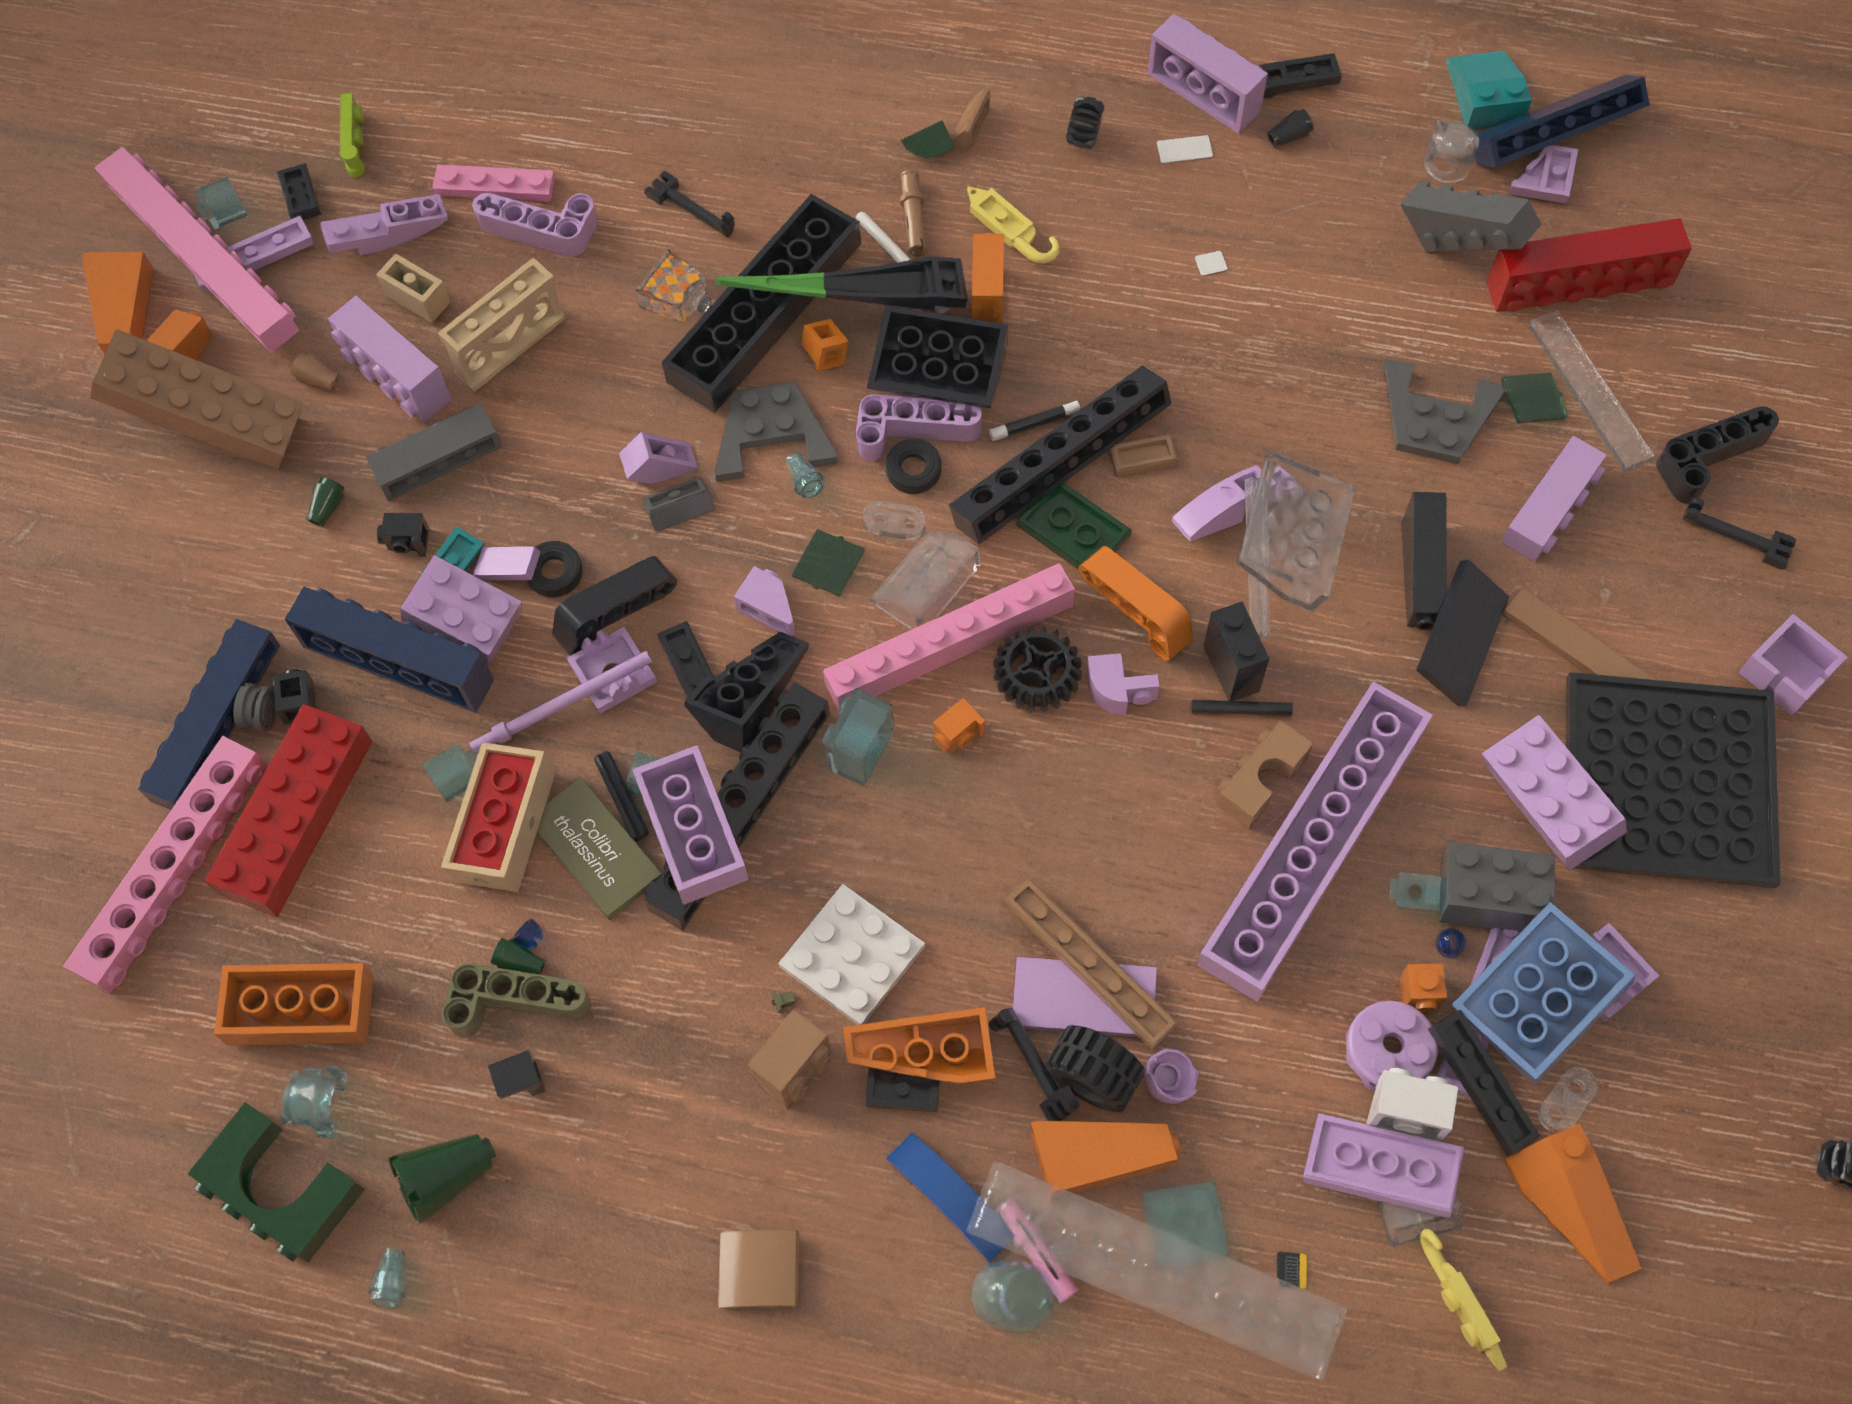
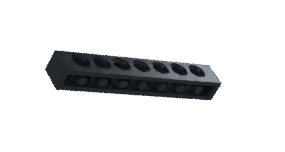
M1143 365L950 503L949 508L956 527L978 545L1170 406L1172 403L1167 381Z
M795 682L788 691L784 690L780 694L773 714L770 717L766 716L762 720L757 731L758 735L753 743H747L739 756V763L734 770H728L721 781V789L717 796L738 849L830 715L828 700ZM789 719H797L799 721L797 725L792 727L784 725ZM772 745L781 747L776 753L766 752V749ZM752 772L763 773L762 777L758 780H749L747 778ZM740 798L745 800L739 807L729 806L733 799ZM666 860L664 864L665 870L659 879L652 880L644 894L646 897L644 901L650 912L683 931L706 896L683 905L679 892L672 890L675 882Z

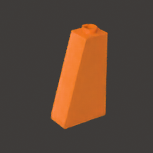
M143 251L83 252L82 258L97 344L105 354L116 329L142 339L154 270Z
M175 309L147 341L198 360L212 333L201 315L191 311L186 313Z
M1034 1121L1030 1125L1032 1140L1050 1200L1175 1167L1178 1161L1177 1155L1182 1153L1177 1134H1170L1167 1124Z

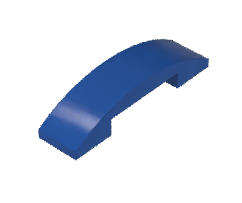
M913 1133L886 1158L911 1185L914 1184L963 1234V1238L988 1263L1015 1237L978 1194Z

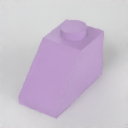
M640 432L619 453L626 477L629 480L654 484L695 472L698 469L690 442Z
M754 566L734 595L737 611L777 632H783L794 637L796 634L794 622L781 578L771 570L765 569L763 571Z

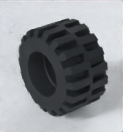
M1078 1025L1066 1027L1045 1063L1047 1071L1062 1087L1069 1085L1074 1095L1098 1108L1114 1112H1123L1145 1074V1068L1141 1062L1123 1045L1096 1030Z

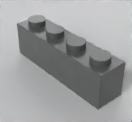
M480 403L474 407L465 408L459 414L446 420L435 422L431 427L416 434H410L393 445L380 448L367 456L366 459L389 502L502 448L494 426Z

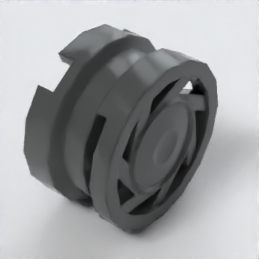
M245 683V686H241L237 692L234 703L235 725L242 729L253 727L256 731L268 732L273 726L277 715L275 712L274 687L262 685L259 688L257 684Z

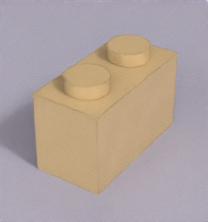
M396 253L376 274L386 297L430 323H433L451 303L442 280Z

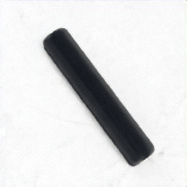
M604 751L594 757L595 764L631 838L634 841L646 838L649 835V831L611 752Z

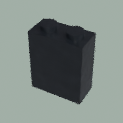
M1243 601L1212 611L1203 647L1228 701H1235L1260 692L1269 656Z

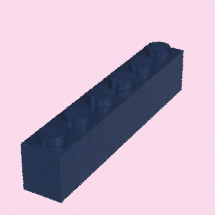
M1620 76L1472 135L1471 139L1477 165L1500 166L1650 106L1645 76Z
M236 619L232 627L226 630L221 646L215 656L209 659L206 672L200 682L193 687L190 699L183 712L176 716L173 729L168 738L160 744L156 759L150 769L146 770L141 777L138 790L150 802L172 809L221 737H229L235 726L234 703L237 692L241 686H245V683L257 684L258 686L280 647L271 631Z

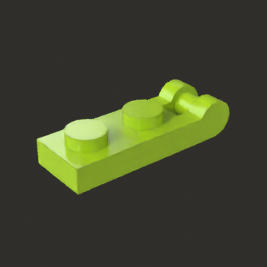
M345 93L340 95V156L345 163L348 174L351 177L357 178L365 172L363 162L359 159V146L364 145L363 133L360 128V123L364 122L362 106L356 104L353 94Z

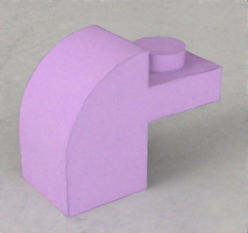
M1121 653L1088 656L1086 671L1089 691L1092 699L1101 709L1116 715H1126L1127 705L1130 702L1136 705H1144L1152 700H1157L1159 692L1158 674L1124 677Z

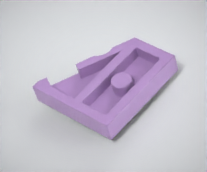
M1557 145L1545 147L1540 152L1539 157L1526 167L1523 175L1518 180L1515 179L1512 182L1509 194L1567 204L1578 149Z

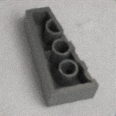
M1420 181L1400 204L1426 252L1522 249L1541 225L1529 199L1495 193L1491 197H1485L1478 190L1468 189L1466 193L1454 191L1453 186L1442 184L1440 188L1431 187L1430 182Z

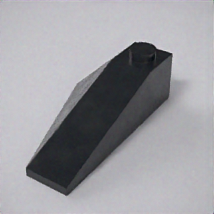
M783 632L775 634L751 649V655L738 663L732 661L727 664L726 670L714 678L710 675L703 679L684 701V706L715 742L741 752L747 743H752L758 735L757 731L760 723L766 716L769 717L778 697L784 691L809 648V643Z

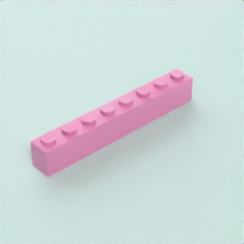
M1058 563L824 669L825 687L838 712L841 713L1012 635L1018 629L1023 630L1073 607L1075 588L1061 564Z

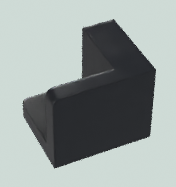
M529 1050L488 1065L496 1094L500 1099L524 1090H528L532 1096L546 1091L536 1060Z

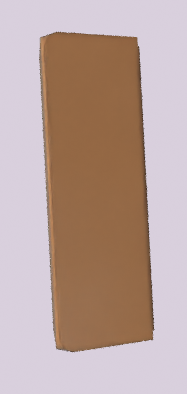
M985 87L968 103L951 138L954 147L965 151L970 150L990 109V88Z

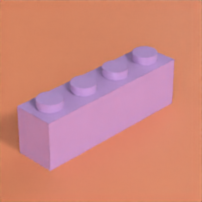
M1572 436L1508 527L1502 543L1536 562L1542 552L1548 555L1558 540L1554 536L1558 529L1564 531L1574 517V514L1570 513L1574 506L1580 508L1590 493V491L1586 490L1588 485L1592 483L1596 486L1606 469L1601 465L1607 454Z

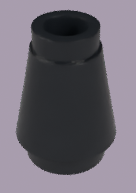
M1294 110L1269 130L1267 135L1273 147H1277L1308 137L1309 132L1314 130V126L1306 110Z

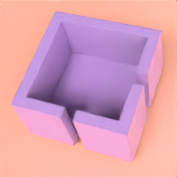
M1792 614L1757 649L1738 673L1759 690L1767 688L1770 691H1774V702L1793 716L1848 657L1796 615Z

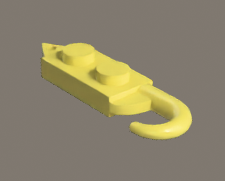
M967 187L971 204L970 213L995 234H1004V242L1011 248L1015 247L1034 263H1049L1057 257L1060 246L1056 238L1053 236L1049 238L1052 244L1050 252H1038L1030 245L1035 238L1033 223L991 188L987 191Z
M1423 1229L1420 1234L1422 1248L1441 1281L1443 1288L1441 1295L1450 1311H1456L1463 1323L1461 1330L1465 1339L1472 1347L1476 1346L1479 1352L1483 1351L1498 1371L1507 1368L1498 1342L1501 1340L1461 1271L1457 1273L1446 1262L1440 1252L1443 1246L1437 1235L1431 1229Z

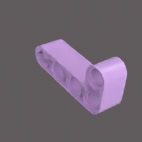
M492 193L478 195L472 204L479 227L483 231L569 257H575L584 252L598 225L593 200L590 196L582 193L570 197L561 214Z
M868 395L861 400L859 405L856 428L858 454L862 459L869 462L881 459L886 450L887 436L962 442L974 441L980 436L982 431L981 409L977 406L920 397ZM878 413L879 415L871 416L870 414ZM905 415L910 416L909 418H901V416ZM933 418H941V420H938V421H934V420H931V419H933ZM868 440H875L876 442H874V443H867L866 441H868Z

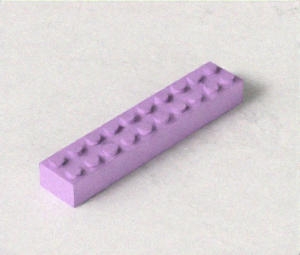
M1372 682L1203 948L1197 963L1198 967L1252 1000L1259 1001L1424 734L1433 716L1431 713L1376 682Z

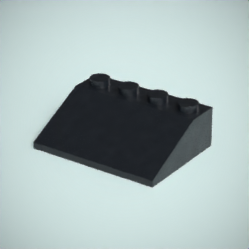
M886 305L867 389L991 409L1008 346V324Z

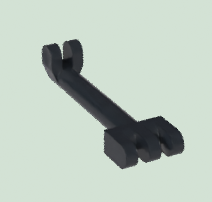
M663 171L659 175L661 180L656 178L651 183L654 188L648 186L644 190L645 195L657 204L661 205L668 198L725 237H730L733 233L735 220L731 213L726 211L721 216V220L676 190L679 187L678 179L667 171Z
M1693 498L1690 501L1682 517L1683 520L1766 552L1762 561L1765 564L1778 569H1785L1787 567L1788 558L1792 554L1791 548H1794L1796 543L1794 537L1776 530L1771 539H1767L1701 513L1704 501L1700 498Z
M1013 1008L1001 1010L989 1021L990 1029L993 1032H1000L1008 1028L1047 1097L1039 1105L1048 1121H1062L1079 1108L1078 1100L1069 1085L1058 1089Z

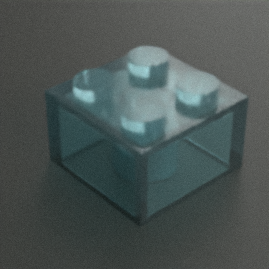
M855 688L850 698L846 697L843 700L838 711L840 717L835 726L830 725L826 730L823 744L825 745V756L827 757L829 771L865 786L894 733L892 704Z

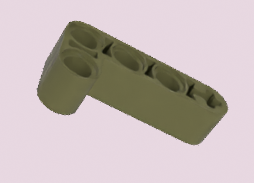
M463 964L456 968L451 976L442 1010V1017L455 1035L469 1037L478 1031L485 1006L568 1020H579L588 1014L591 1008V1000L584 987L574 980L476 964ZM478 978L474 988L470 990L463 989L468 979ZM505 983L512 984V988L507 994L497 995L501 985ZM546 989V994L542 999L538 1001L531 1000L532 993L535 990ZM574 995H577L579 1000H573ZM565 1000L573 1001L571 1002V1005H568ZM469 1011V1016L465 1022L461 1024L454 1023L456 1016L460 1012Z

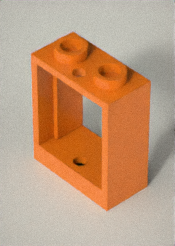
M990 232L973 234L972 319L1003 324L1004 234Z

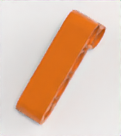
M1107 546L1100 548L1078 567L1082 578L1093 589L1148 632L1149 644L1160 659L1166 662L1170 661L1193 641L1191 618L1184 606Z

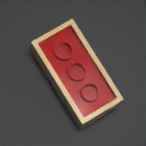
M482 742L441 868L455 882L513 892L519 891L557 770L555 764L544 751Z

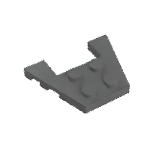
M1386 359L1383 372L1387 381L1386 392L1391 407L1390 418L1395 450L1458 464L1485 421L1492 414L1497 403L1502 399L1506 386L1478 380L1472 406L1408 392L1414 365Z
M795 382L733 391L715 468L717 482L744 478L741 449L805 440L810 467L838 463L836 451Z

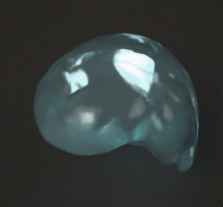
M998 1260L982 1268L972 1284L971 1297L977 1316L984 1323L1004 1331L1020 1333L1034 1330L1048 1319L1053 1309V1293L1044 1275L1035 1265L1021 1260Z

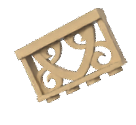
M534 258L525 263L438 332V336L445 344L455 369V375L472 391H477L565 320V315L561 311L554 288L556 283L554 275ZM516 316L514 322L510 326H508L495 338H491L493 333L498 328H500L503 324L509 321L512 317Z

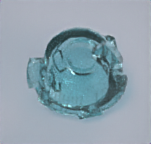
M329 1066L325 1069L309 1067L305 1068L301 1073L299 1070L293 1071L290 1074L291 1080L285 1087L282 1096L283 1112L280 1115L282 1122L288 1125L292 1121L293 1126L311 1127L317 1133L316 1137L334 1139L337 1123H334L331 1117V1098L334 1090L345 1091L348 1081L347 1070L339 1069L336 1066Z

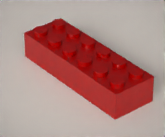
M1681 218L1528 241L1522 249L1498 250L1487 279V285L1496 312L1507 310L1513 312L1533 306L1545 307L1552 303L1576 302L1591 297L1604 298L1611 294L1635 293L1642 289L1655 287L1662 289L1674 285L1692 250V246Z
M302 705L204 880L218 895L278 918L373 742L363 726L311 706Z

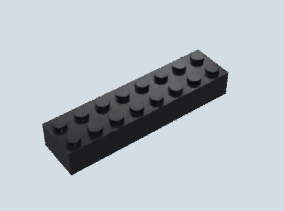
M810 194L738 276H779L838 271L862 244L860 222L815 195ZM728 287L661 362L666 383L715 413L815 297Z

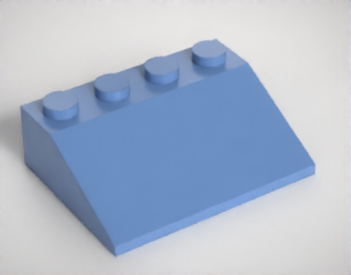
M1549 902L1462 993L1452 1006L1457 1011L1461 1009L1468 1022L1512 1066L1536 1086L1633 984L1636 974Z

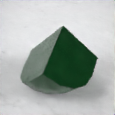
M943 120L901 140L906 150L916 156L926 158L941 155L955 148Z

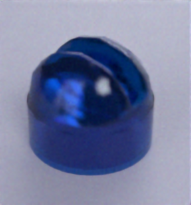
M529 918L512 938L528 949L536 948L538 946L536 940L542 941L543 930L536 921Z
M1445 929L1436 939L1437 951L1446 958L1458 957L1466 945V939L1458 929ZM1450 935L1455 938L1456 949H1452Z

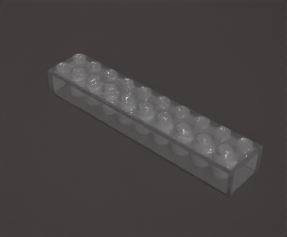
M995 1160L992 1162L965 1231L1319 1381H1323L1348 1307Z

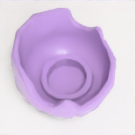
M1163 1049L1149 1058L1145 1066L1144 1082L1150 1095L1158 1101L1178 1104L1188 1100L1198 1091L1196 1089V1082L1199 1072L1193 1066L1189 1057L1179 1050Z

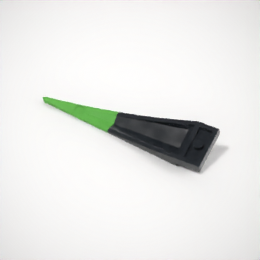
M928 256L880 266L824 273L779 276H719L716 278V285L932 311H934L935 306L966 308L968 301L961 258Z

